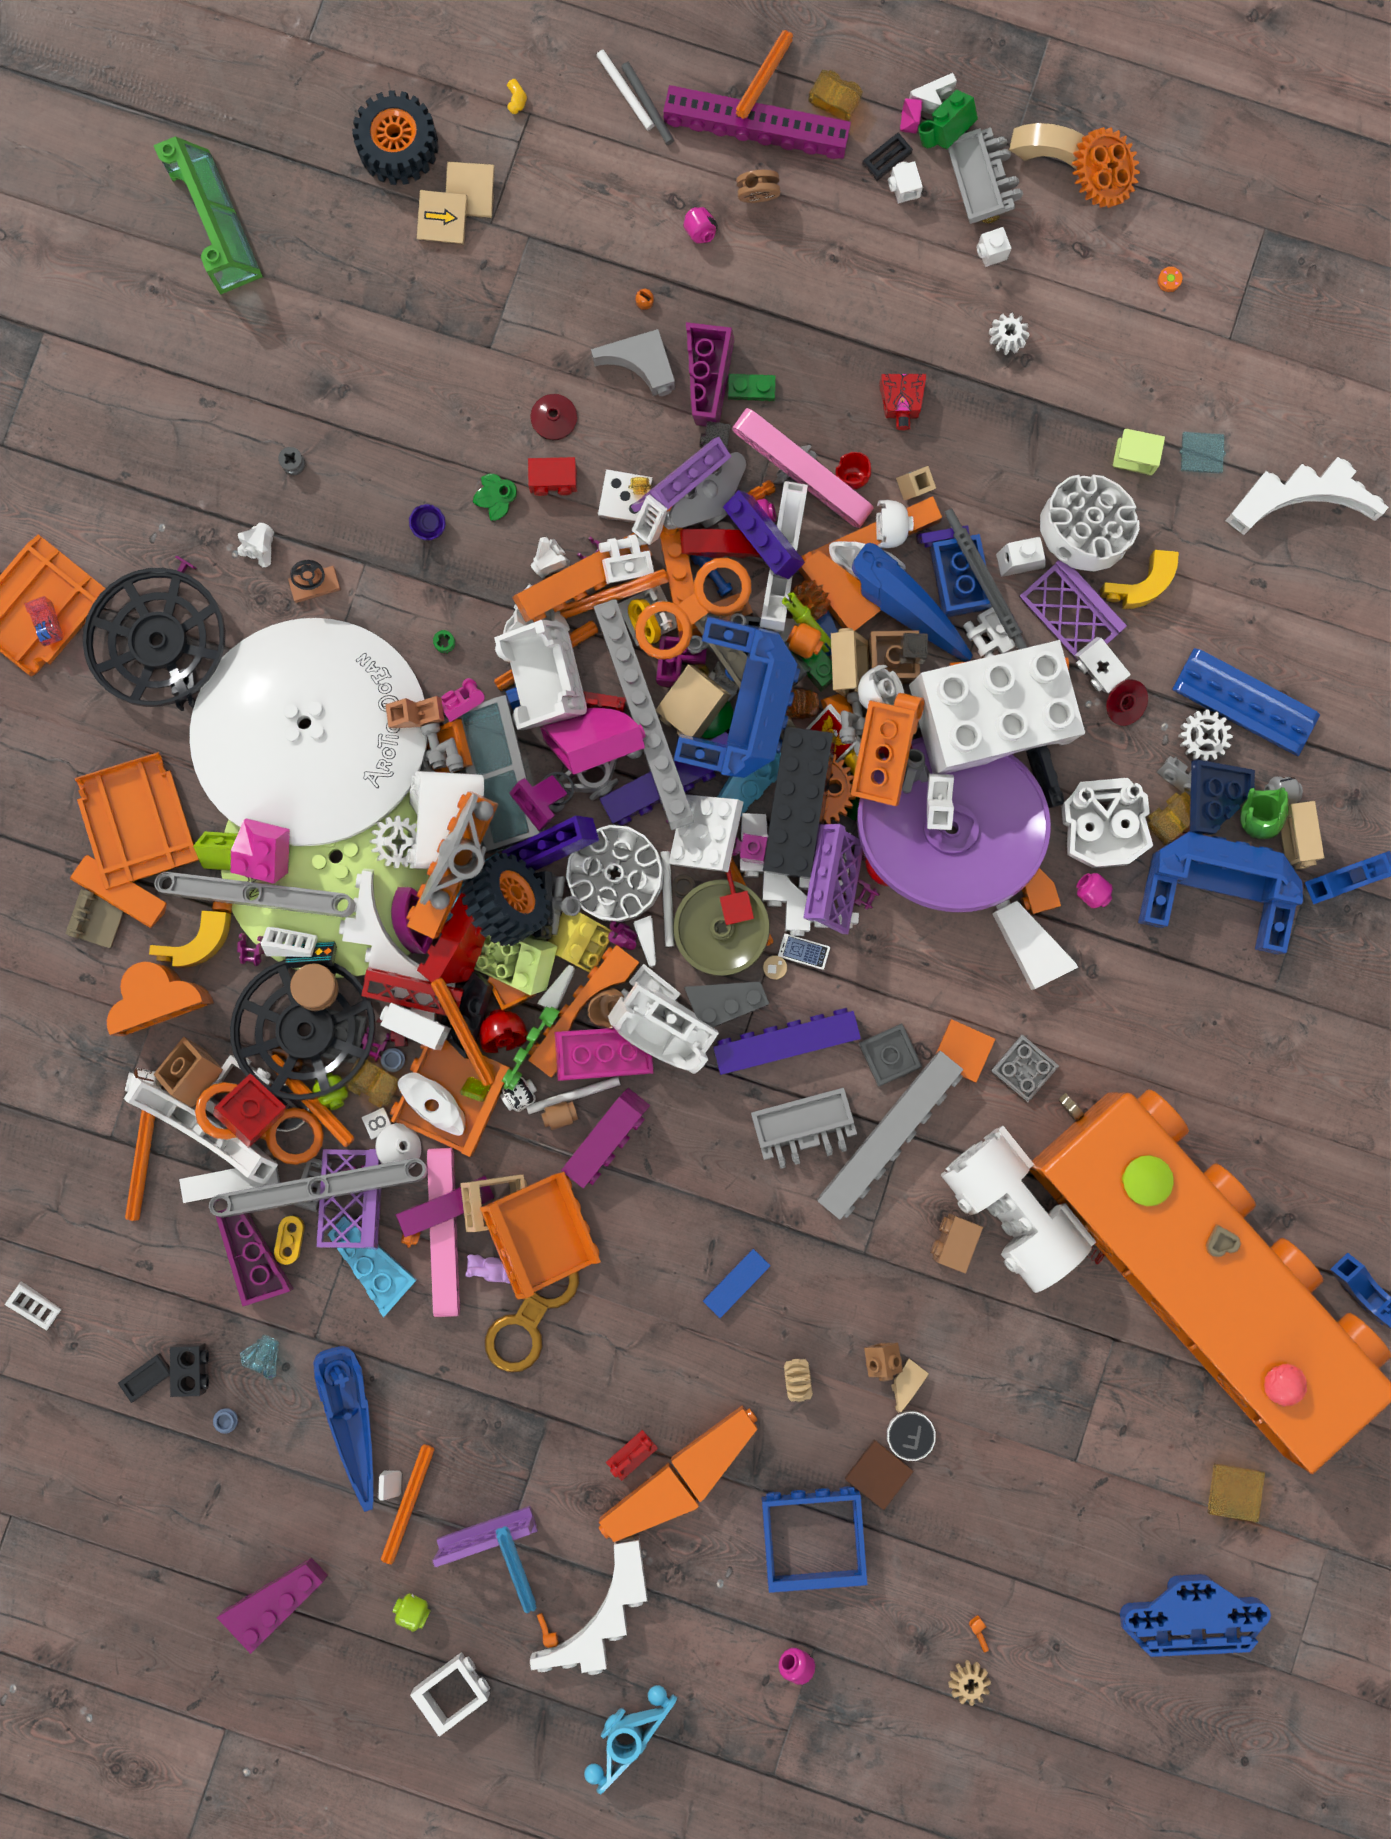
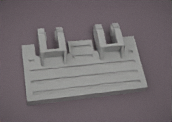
M991 127L984 130L979 128L967 132L948 148L970 224L1015 209L1014 202L1020 200L1023 195L1020 188L1010 190L1018 186L1020 182L1016 176L1006 178L1002 162L1010 159L1011 153L1008 149L1002 148L1006 147L1007 139L1004 136L994 138Z
M844 1088L751 1113L763 1159L774 1158L771 1147H774L781 1169L786 1167V1161L781 1151L783 1146H790L791 1157L796 1165L800 1164L795 1145L797 1140L800 1150L819 1146L818 1135L821 1134L826 1155L830 1156L833 1150L827 1134L836 1132L838 1146L842 1152L847 1151L841 1128L845 1129L847 1138L857 1135Z

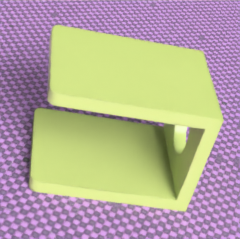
M1124 429L1122 438L1117 440L1113 467L1153 475L1160 465L1165 437Z

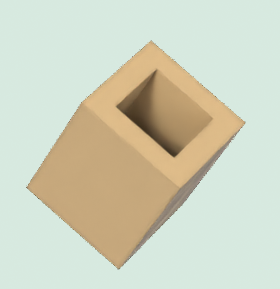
M929 466L896 478L904 500L936 489Z

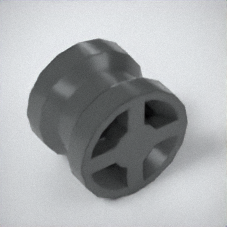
M287 447L281 450L278 460L283 470L289 475H298L303 472L305 460L299 450L294 447Z

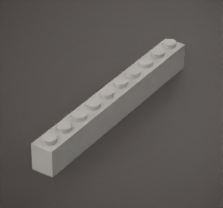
M614 599L594 606L595 614L631 717L638 725L641 724L645 731L646 738L643 739L645 745L643 751L670 828L674 830L694 823L693 814L617 600Z

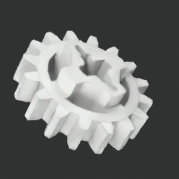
M1209 710L1204 711L1203 715L1200 711L1194 713V717L1189 716L1186 718L1187 723L1181 725L1180 728L1185 732L1180 733L1178 736L1184 738V742L1180 744V747L1186 746L1188 748L1185 752L1186 755L1191 752L1194 754L1192 760L1201 757L1203 761H1207L1208 758L1211 761H1215L1217 755L1221 757L1225 754L1223 749L1230 748L1231 745L1226 741L1233 738V735L1227 734L1231 726H1224L1223 723L1226 721V718L1224 717L1219 720L1218 712L1210 716ZM1203 721L1210 722L1212 725H1206ZM1204 733L1209 735L1206 740L1202 737ZM1199 748H1206L1208 751H1203Z
M395 816L393 822L390 817L385 818L386 825L379 822L377 825L380 830H372L376 839L370 840V843L376 844V847L371 851L372 853L378 852L380 854L376 859L377 861L385 859L384 866L386 867L391 862H393L394 868H399L400 862L404 867H407V855L402 857L403 851L407 847L412 849V846L416 844L417 832L414 829L417 827V824L409 825V818H405L401 822L400 816ZM389 827H392L391 833L387 837H382L383 833ZM403 828H405L410 833L411 838H408L404 834ZM396 837L398 840H402V845H398L397 848L396 844H392V839H396ZM382 846H385L390 851V856L385 853Z

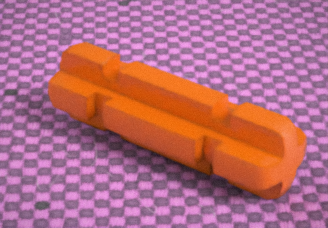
M767 480L762 483L761 487L757 486L747 492V494L753 496L755 500L764 499L765 495L773 494L776 488L771 480Z

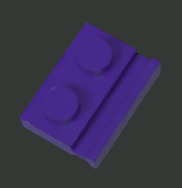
M968 525L962 526L963 528H966V529H967L968 534H969V527H968ZM952 528L916 534L917 544L924 543L925 547H931L933 542H938V540L955 539L953 536L955 533Z

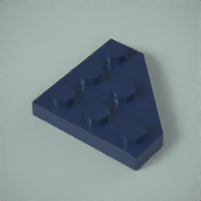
M1203 760L1191 761L1190 832L1206 835L1215 834L1221 828L1220 826L1241 808L1240 805L1248 798L1250 789L1254 788L1255 790V770Z

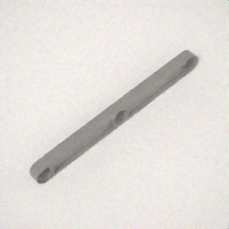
M162 872L155 879V888L167 896L336 917H348L355 910L354 900L344 893L173 872ZM171 878L172 885L164 890L162 887L163 881ZM257 888L259 896L255 900H250V891ZM343 899L348 900L347 909L338 911V903Z
M413 1158L223 1193L214 1196L210 1200L209 1209L213 1215L224 1218L408 1184L423 1180L427 1175V1166L422 1160ZM415 1163L421 1164L423 1168L422 1173L417 1177H413L409 1173L410 1166ZM318 1181L325 1183V1191L320 1195H316L312 1191L313 1184ZM225 1199L228 1207L226 1211L218 1213L215 1210V1204L218 1200Z

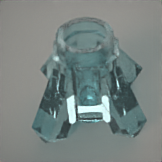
M262 1335L261 1339H258L256 1343L240 1353L241 1365L260 1374L263 1371V1376L266 1379H273L276 1377L277 1353L280 1343L267 1335Z

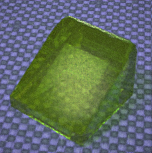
M469 1077L460 1093L466 1097L483 1102L487 1097L490 1085L484 1086L480 1080Z

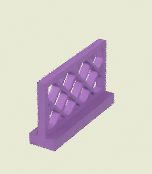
M720 437L711 440L631 506L633 511L641 510L645 498L649 494L668 510L732 456Z
M1060 560L1019 596L1073 656L1078 653L1077 642L1090 643L1094 639L1095 626L1106 627L1111 633L1104 640L1106 644L1127 627L1074 568ZM1053 572L1061 578V588L1047 587V578ZM1044 581V587H1038ZM1064 582L1069 588H1064ZM1033 590L1044 591L1043 604H1033L1027 596ZM1046 591H1060V605L1046 604ZM1063 591L1074 592L1077 596V605H1063ZM1080 600H1081L1086 606L1080 605ZM1037 607H1043L1042 613L1037 609ZM1045 608H1059V621H1048L1045 617ZM1062 608L1076 609V622H1062ZM1079 609H1089L1093 613L1092 623L1078 622ZM1096 617L1101 623H1095ZM1061 625H1075V638H1064L1061 635ZM1078 626H1092L1091 639H1077ZM1068 642H1074V648Z
M820 824L803 918L808 921H817L841 934H849L863 849L860 839L846 832L845 826L841 824ZM853 844L855 845L854 855L851 850ZM844 852H845L846 859H847V861H846L845 863H844L843 856H842V854H843ZM848 868L850 869V878L847 873ZM840 875H841V879H842V882H843V884H842L841 886H840V883H839V880H838V877H839ZM844 891L846 892V900L843 897ZM836 899H837L838 906H839L837 909H836L835 904H834V901H835ZM840 914H841V916H842V923H841V924H840L839 917H838Z
M323 1149L321 1175L328 1174V1170L330 1173L340 1172L346 1165L352 1170L355 1169L350 1162L356 1156H366L364 1167L380 1165L382 1163L377 1157L376 1149ZM329 1155H339L344 1161L335 1171L328 1166ZM343 1155H348L350 1157L346 1160ZM322 1181L320 1186V1194H322L325 1191V1183ZM381 1189L361 1192L357 1196L351 1194L354 1199L344 1208L335 1199L337 1197L329 1198L327 1201L326 1199H321L319 1201L317 1247L378 1249ZM333 1201L341 1211L330 1220L325 1215V1208ZM358 1202L363 1207V1212L360 1217L354 1220L347 1213V1210ZM345 1214L352 1224L344 1232H341L334 1222ZM361 1220H362V1228L358 1225V1223H359ZM332 1226L339 1236L333 1242H323L324 1232ZM355 1226L361 1231V1243H351L345 1236Z
M528 1506L437 1538L436 1541L439 1549L433 1559L434 1566L438 1567L498 1546L496 1530L498 1528L502 1529L504 1526L509 1528L513 1540L537 1532L538 1528L531 1507Z

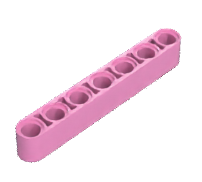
M746 408L732 427L733 432L797 483L808 485L807 491L852 526L861 528L874 509L866 499L751 409Z
M453 1148L428 1149L427 1170L428 1196L430 1201L455 1190ZM454 1217L430 1228L434 1317L460 1315L457 1219Z

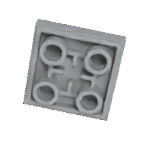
M1021 1035L992 1068L991 1072L1028 1103L1059 1065L1024 1035Z

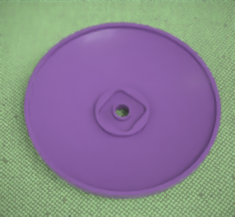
M923 737L912 740L913 749L920 750L924 754L925 764L930 774H933ZM1012 754L988 764L947 773L954 776L952 826L957 829L955 834H949L942 829H927L928 782L921 783L918 780L913 783L910 793L906 794L901 791L898 806L860 798L857 811L858 835L864 854L871 867L898 894L914 903L931 909L946 912H972L993 907L1008 900L1022 890L1034 877L1048 848L1051 830L1046 798L1032 773ZM876 770L874 773V779L877 783L881 784L885 779L884 773L880 770Z

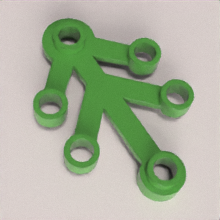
M546 1006L539 1017L543 1021L540 1027L537 1029L533 1026L526 1039L530 1042L526 1050L523 1048L519 1049L513 1061L517 1062L513 1071L508 1069L502 1079V1082L505 1083L503 1087L505 1090L509 1088L513 1091L522 1076V1073L518 1072L519 1068L538 1039L543 1027L546 1025L550 1028L560 1012L556 1008Z

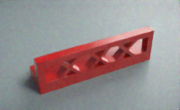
M371 967L367 968L361 996L447 1016L438 1002V998L435 997L436 994L430 981ZM370 981L382 983L386 988L378 994L368 992ZM447 985L459 1009L464 989ZM394 987L407 989L410 995L403 999L395 998L391 989ZM388 992L391 997L385 996L383 994ZM419 992L429 994L433 1001L426 1005L419 1004L414 995ZM412 997V999H413L414 1002L407 1001V1000ZM436 1003L438 1008L432 1007L431 1005Z

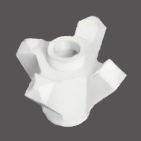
M258 523L252 529L238 533V538L242 543L237 548L238 554L253 559L258 558V564L264 568L271 564L273 529L267 524Z
M542 537L539 540L536 557L533 559L534 562L531 564V567L541 578H545L547 575L550 576L552 573L569 567L570 560L564 557L566 553L555 539L549 540L547 537Z

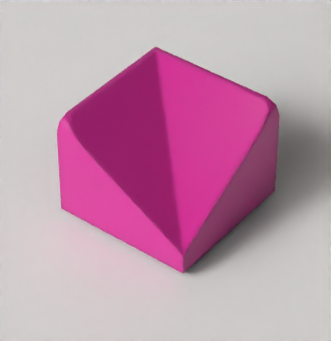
M904 99L900 125L901 132H918L922 100Z

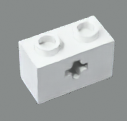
M1100 637L1093 639L1074 655L1078 659L1076 665L1084 674L1086 672L1090 674L1093 678L1090 682L1099 692L1102 690L1109 693L1117 684L1131 675ZM1098 662L1105 663L1102 666L1104 669L1103 671L1097 670L1099 667L1097 664Z

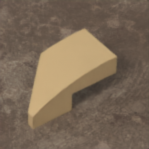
M910 1359L906 1360L902 1366L903 1372L896 1375L894 1384L891 1385L892 1391L895 1393L897 1404L895 1407L898 1413L902 1412L929 1374Z

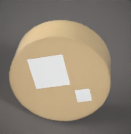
M770 956L763 964L764 974L772 980L782 978L787 971L785 960L779 956Z

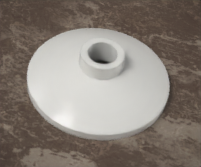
M391 1124L379 1133L375 1145L376 1154L382 1164L413 1158L419 1159L421 1155L419 1136L414 1130L407 1128L404 1124ZM400 1142H402V1143L404 1144V1146H405V1149H404V1150H401V1149H400V1147H399Z

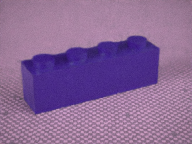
M738 490L723 506L724 510L774 574L790 579L805 563L753 496Z
M574 816L503 850L502 853H507V856L515 855L517 862L522 859L526 862L525 867L527 869L532 867L536 871L599 841L593 818Z

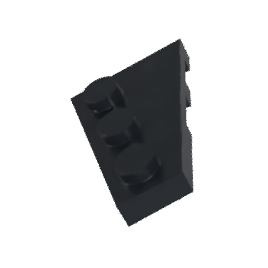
M472 972L462 988L464 990L459 1011L474 1040L477 1041L493 986L479 972ZM444 1016L440 1024L451 1028L446 1040L465 1059H469L448 1017Z

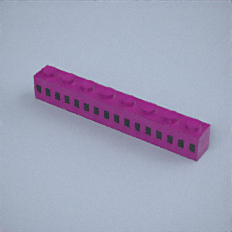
M669 85L663 117L664 123H668L670 126H684L697 132L708 131L713 132L717 136H733L741 141L753 140L758 141L762 145L772 144L781 146L786 150L797 149L811 155L817 153L826 155L830 159H844L851 125L850 121L761 103H755L747 118L743 119L736 115V107L741 99Z

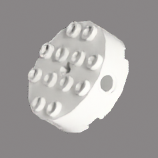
M1093 474L1091 477L1075 475L1068 477L1060 483L1047 500L1040 514V531L1049 551L1060 561L1068 564L1071 568L1094 572L1110 568L1123 558L1125 552L1133 545L1137 537L1139 520H1137L1136 506L1132 497L1119 484L1100 475Z
M616 825L601 827L596 830L599 841L570 854L568 858L566 879L571 894L579 899L581 908L602 921L624 922L637 918L654 905L662 890L664 869L659 852L645 835L630 827ZM618 868L621 876L613 880L610 872Z

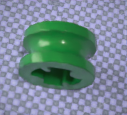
M441 630L434 635L433 644L439 652L449 653L455 647V639L449 631ZM443 636L445 639L447 637L450 638L447 647H444V645L439 646L441 643L440 638Z

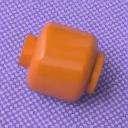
M801 623L799 626L794 625L787 639L790 651L806 659H809L813 653L818 655L824 644L820 640L821 632L805 623Z

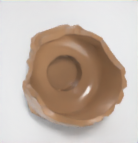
M610 988L597 994L589 1003L588 1016L591 1019L590 1021L598 1026L614 1028L610 1024L608 1015L620 997L624 998V995L615 988Z

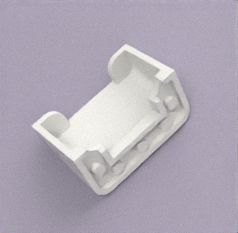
M539 620L494 637L497 655L511 664L521 706L515 708L512 715V720L517 730H526L575 718L587 712L570 636L564 624Z
M415 771V776H412L411 789L415 790L419 800L416 844L412 846V849H408L407 862L410 863V868L428 869L433 861L436 862L439 856L437 852L438 846L442 839L446 840L450 832L447 830L451 818L456 817L459 812L457 804L463 794L466 795L467 792H474L484 797V778L482 775Z

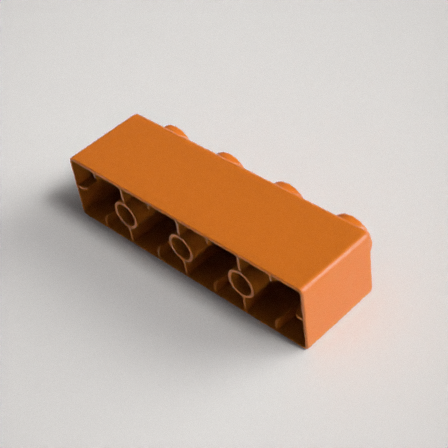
M1150 1089L1146 1090L1139 1098H1136L1131 1093H1107L1084 1113L1083 1117L1075 1121L1032 1160L1034 1165L1029 1171L1059 1205L1066 1203L1084 1228L1094 1238L1098 1249L1286 1459L1310 1474H1314L1391 1403V1382L1380 1370L1391 1358L1390 1350L1380 1337L1352 1313H1346L1337 1322L1311 1294L1324 1281L1319 1270L1302 1251L1285 1238L1278 1239L1271 1247L1268 1246L1244 1219L1256 1207L1253 1197L1221 1165L1215 1163L1204 1173L1177 1144L1188 1134V1126L1163 1097ZM1151 1155L1162 1159L1168 1164L1173 1173L1174 1185L1172 1192L1165 1201L1158 1205L1144 1206L1138 1204L1128 1196L1124 1189L1122 1175L1128 1165L1140 1156ZM1215 1225H1219L1239 1237L1241 1245L1238 1251L1235 1253L1226 1252L1221 1257L1212 1256L1207 1252L1206 1243ZM1283 1364H1291L1303 1372L1307 1382V1391L1301 1401L1293 1406H1282L1268 1398L1265 1392V1377L1269 1371H1272V1368Z

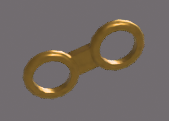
M577 1271L569 1275L568 1288L561 1296L545 1298L534 1292L535 1295L523 1301L517 1314L505 1315L495 1320L488 1328L485 1337V1351L489 1360L498 1369L506 1372H521L536 1362L542 1349V1335L537 1326L547 1309L559 1308L573 1298L579 1285V1272ZM517 1324L523 1326L532 1338L530 1354L519 1362L504 1360L495 1349L496 1335L501 1328L507 1325Z

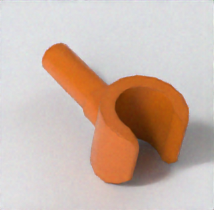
M543 1614L536 1615L542 1629L544 1646L547 1648L557 1647V1632L549 1633Z
M977 1615L970 1620L969 1626L978 1638L983 1652H987L989 1648L981 1633L986 1628V1625Z

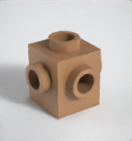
M878 1343L864 1348L869 1377H879V1381H888L894 1379L893 1375L903 1372L898 1343Z

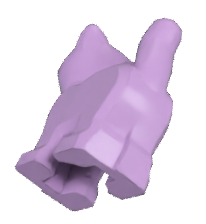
M478 1254L467 1256L466 1277L479 1276L483 1277L486 1281L511 1284L500 1258L488 1257L485 1259Z

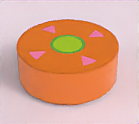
M1175 267L1164 268L1158 276V286L1165 292L1176 291L1182 283V273Z

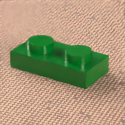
M729 374L728 400L775 401L776 375Z

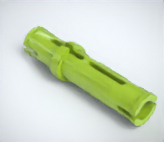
M795 593L787 594L792 603L784 597L782 604L792 613L793 620L796 623H805L821 632L820 640L824 642L821 649L824 653L829 652L825 643L831 648V639L811 616L810 609L802 605Z

